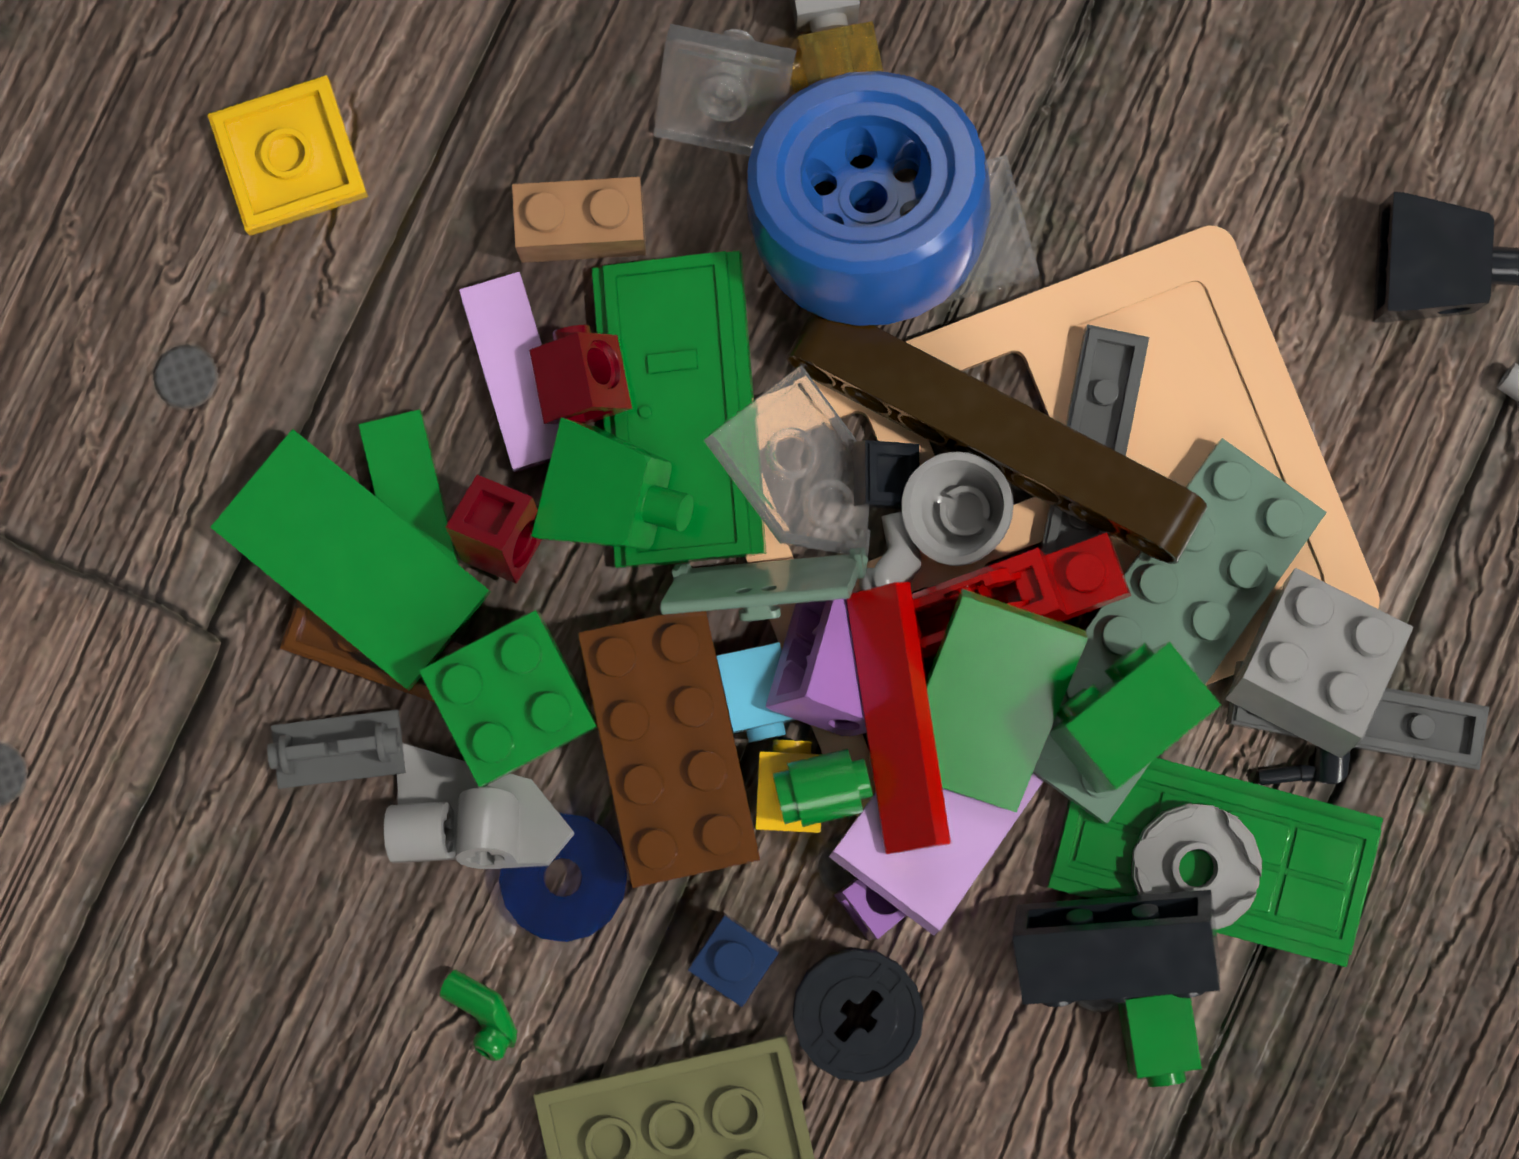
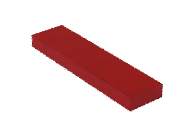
M894 582L852 593L850 598L846 600L885 853H903L951 844L910 582Z

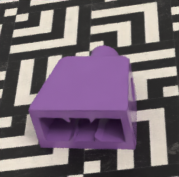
M837 599L796 603L766 708L829 732L851 737L867 733L847 600Z

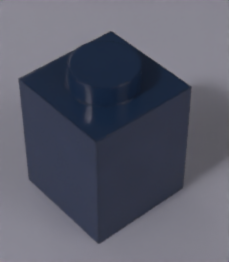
M725 913L689 966L688 971L743 1007L779 954V950Z

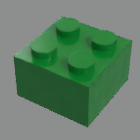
M536 610L419 670L478 787L487 786L598 728L597 721L541 613Z
M1144 642L1139 647L1129 650L1104 671L1111 681L1099 690L1095 684H1092L1087 689H1081L1064 702L1056 715L1061 722L1053 727L1049 734L1096 793L1114 791L1119 789L1209 716L1221 704L1170 642L1151 649Z

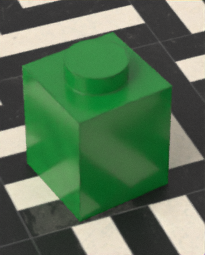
M1173 994L1128 999L1124 1003H1118L1128 1073L1137 1079L1146 1077L1148 1087H1163L1186 1082L1185 1071L1202 1069L1191 998H1179L1173 996Z

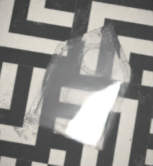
M801 365L722 424L703 441L780 544L850 554L851 548L864 547L866 556H868L870 530L867 529L869 507L854 506L853 443L858 441Z

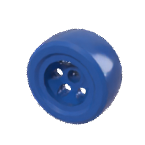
M883 71L841 74L819 80L793 94L770 115L757 135L748 161L747 170L748 220L759 256L781 291L803 309L830 321L855 326L889 325L917 317L943 303L965 282L979 259L990 220L991 200L988 164L975 126L962 108L938 88L910 76ZM859 155H868L874 159L872 165L865 169H858L850 164L852 159ZM905 168L918 172L915 180L909 183L900 182L895 178V175L898 171ZM826 181L835 184L837 188L833 193L824 196L819 195L815 191L814 186ZM912 209L909 213L902 216L905 213V211Z

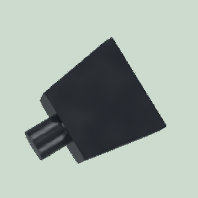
M1393 192L1379 205L1373 322L1386 323L1476 313L1489 304L1491 284L1519 286V248L1493 246L1495 220L1493 215L1488 212L1405 192Z

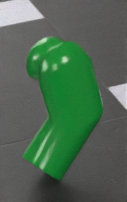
M453 970L441 987L440 997L476 1018L482 1029L473 1038L475 1050L480 1055L490 1061L503 1059L507 1048L515 1046L518 1030L501 995L459 970Z

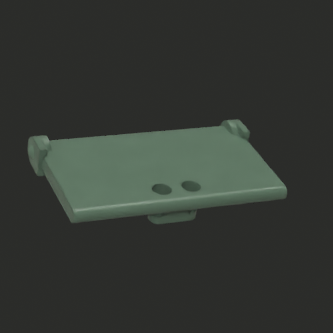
M864 547L851 548L850 554L700 568H691L689 563L676 564L672 570L674 581L661 602V613L664 615L744 608L738 611L740 621L775 619L781 616L779 606L773 605L849 599L857 579L865 577L868 558Z

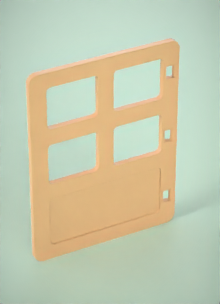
M1218 226L1201 227L905 341L961 371H966L1007 354L1015 353L1020 355L1025 361L1046 415L1066 424L1086 325L1149 337L1126 457L1186 487L1217 442L1223 438L1327 512L1206 685L1234 675L1236 662L1244 661L1276 592L1295 568L1377 609L1379 608L1380 598L1378 590L1234 239L1223 228ZM811 378L754 400L758 452L766 447L858 413L868 419L876 441L919 444V466L935 456L929 440ZM760 474L767 554L745 557L747 563L794 559ZM1035 496L1015 504L1010 527L1002 541L991 553L974 563L962 566H949L929 558L920 551L921 568L910 583L912 593L981 569L990 562L1041 543L1049 503ZM1110 536L1124 574L1140 551ZM882 556L868 561L867 568H875ZM857 579L852 593L861 591L859 579ZM796 603L773 605L779 606L781 611L780 617L769 619L776 638L780 642L781 649L785 642ZM811 725L822 755L848 749L851 761L864 758L872 794L874 795L876 788L871 755L863 734L851 737L841 736ZM871 797L861 799L863 809Z

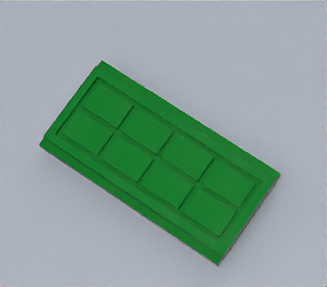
M720 251L592 268L597 333L618 336L632 405L630 410L604 418V431L670 461L672 471L667 488L691 494L694 501L692 517L684 531L679 532L657 526L654 542L650 549L614 547L615 568H636L767 554L742 253L740 251Z
M1160 758L1154 759L1148 765L1108 824L1101 823L1071 800H1068L1049 874L1048 888L1089 899L1138 895L1131 877L1132 850L1143 828L1162 811L1183 804L1213 805L1236 816L1253 834L1262 858V873L1256 890L1257 894L1251 907L1231 925L1217 929V933L1347 967L1349 956L1352 954L1376 857L1383 818ZM1201 849L1187 852L1180 861V876L1189 886L1203 885L1210 880L1213 874L1214 864L1212 858Z

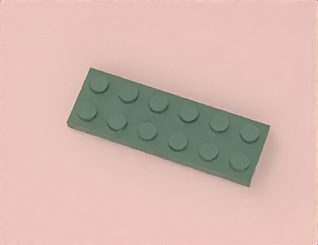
M1223 438L1219 440L1186 486L1187 489L1196 493L1207 503V509L1178 563L1168 564L1142 552L1138 553L1124 573L1131 596L1100 607L1084 629L1088 640L1061 705L1081 689H1087L1092 684H1095L1099 690L1111 681L1104 671L1129 650L1139 647L1144 642L1151 649L1170 642L1206 685L1327 512ZM1057 716L1051 729L1061 722ZM1049 734L1033 773L1098 821L1108 824L1148 765L1119 789L1096 793Z

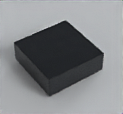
M872 440L854 442V506L902 509L904 488L910 476L919 467V444Z

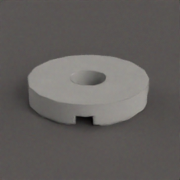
M1183 804L1162 811L1143 828L1132 850L1131 877L1138 895L1211 890L1216 930L1234 923L1251 907L1257 894L1256 890L1262 873V858L1255 838L1236 816L1213 805ZM1194 849H1201L1207 852L1214 864L1210 880L1200 886L1187 885L1179 873V864L1182 857Z

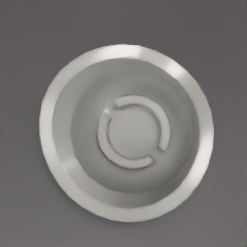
M948 452L925 461L910 476L902 496L903 521L913 543L929 558L949 566L968 565L981 560L991 553L1006 535L1013 516V495L1006 477L991 462L970 453Z

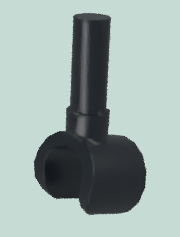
M1316 746L1313 766L1295 765L1258 770L1260 785L1296 781H1312L1329 785L1337 784L1348 775L1350 752L1340 758Z

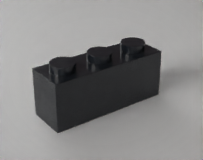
M1211 890L1016 905L1012 938L1023 1005L1043 1004L1048 1007H1063L1074 1001L1100 999L1124 1003L1125 1000L1143 996L1173 994V996L1179 998H1193L1205 992L1220 991V955Z

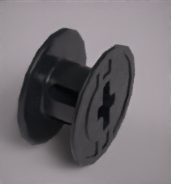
M850 947L825 955L806 971L795 991L792 1017L800 1046L818 1068L838 1079L866 1082L891 1074L910 1058L921 1038L924 1009L916 984L902 966L876 950ZM872 990L877 991L880 994L879 998L867 1010L874 1017L872 1023L866 1028L856 1023L843 1037L837 1035L835 1031L847 1018L845 1012L841 1010L843 1004L849 999L853 1003L859 1004L863 1002Z

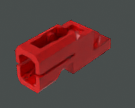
M1108 533L1047 555L1039 548L913 593L912 597L923 667L926 669L932 666L962 589L1059 622L1130 597V590Z

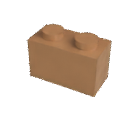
M640 177L512 184L515 248L521 263L646 255L643 192Z

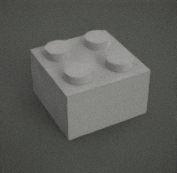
M1295 568L1276 592L1225 699L1342 758L1363 739L1414 627Z

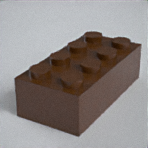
M706 611L658 615L578 633L632 888L759 861V851Z

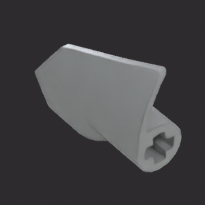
M403 744L406 773L397 774L398 805L387 807L384 819V841L390 862L408 863L456 860L464 866L477 869L549 866L575 834L532 779L508 774L487 786L478 787L466 761Z

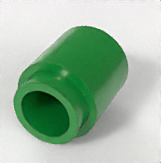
M848 749L787 763L788 770L773 773L785 824L801 821L802 827L863 813L861 799L873 797L864 758L851 761Z

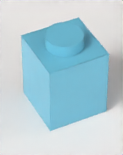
M780 642L717 656L733 734L746 731L748 743L786 735L784 723L796 720L766 708L782 652Z

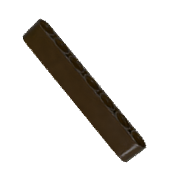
M811 313L786 356L787 361L795 369L814 381L950 452L970 453L988 460L1003 473L1009 483L1159 561L1168 564L1178 563L1207 509V503L1186 487L874 325L855 326L830 321Z

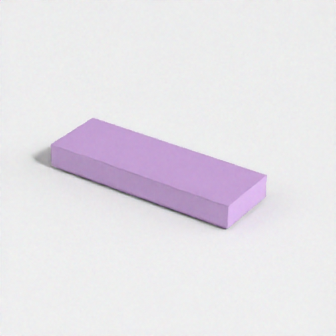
M520 272L459 289L513 471L517 472L550 462L559 424H544L529 351L542 345Z

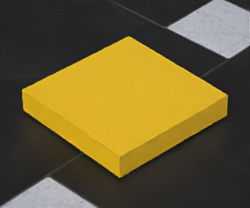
M327 75L207 114L245 231L249 236L369 197L331 82Z

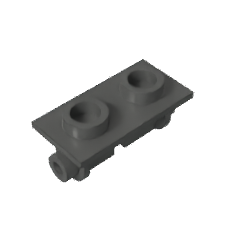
M399 710L271 725L273 743L267 745V757L270 769H276L278 789L406 773Z

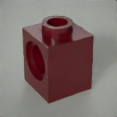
M573 325L555 330L552 333L553 341L529 350L544 424H559L561 418L589 424L632 409L617 335L591 333L589 325Z
M478 474L445 527L463 562L515 584L520 580L543 540L531 537L538 511L533 497Z

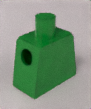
M561 418L531 537L565 543L650 549L654 542L657 526L679 532L687 528L692 517L694 501L691 494L667 488L672 471L670 461L596 426Z

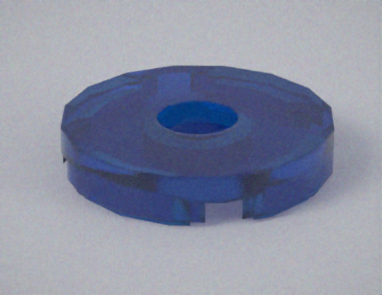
M559 813L575 834L552 862L561 858L570 859L575 862L582 874V882L579 889L570 896H559L553 893L546 883V871L549 866L501 868L499 884L505 907L519 926L541 939L569 942L593 935L613 919L625 898L628 871L622 849L606 828L584 816Z

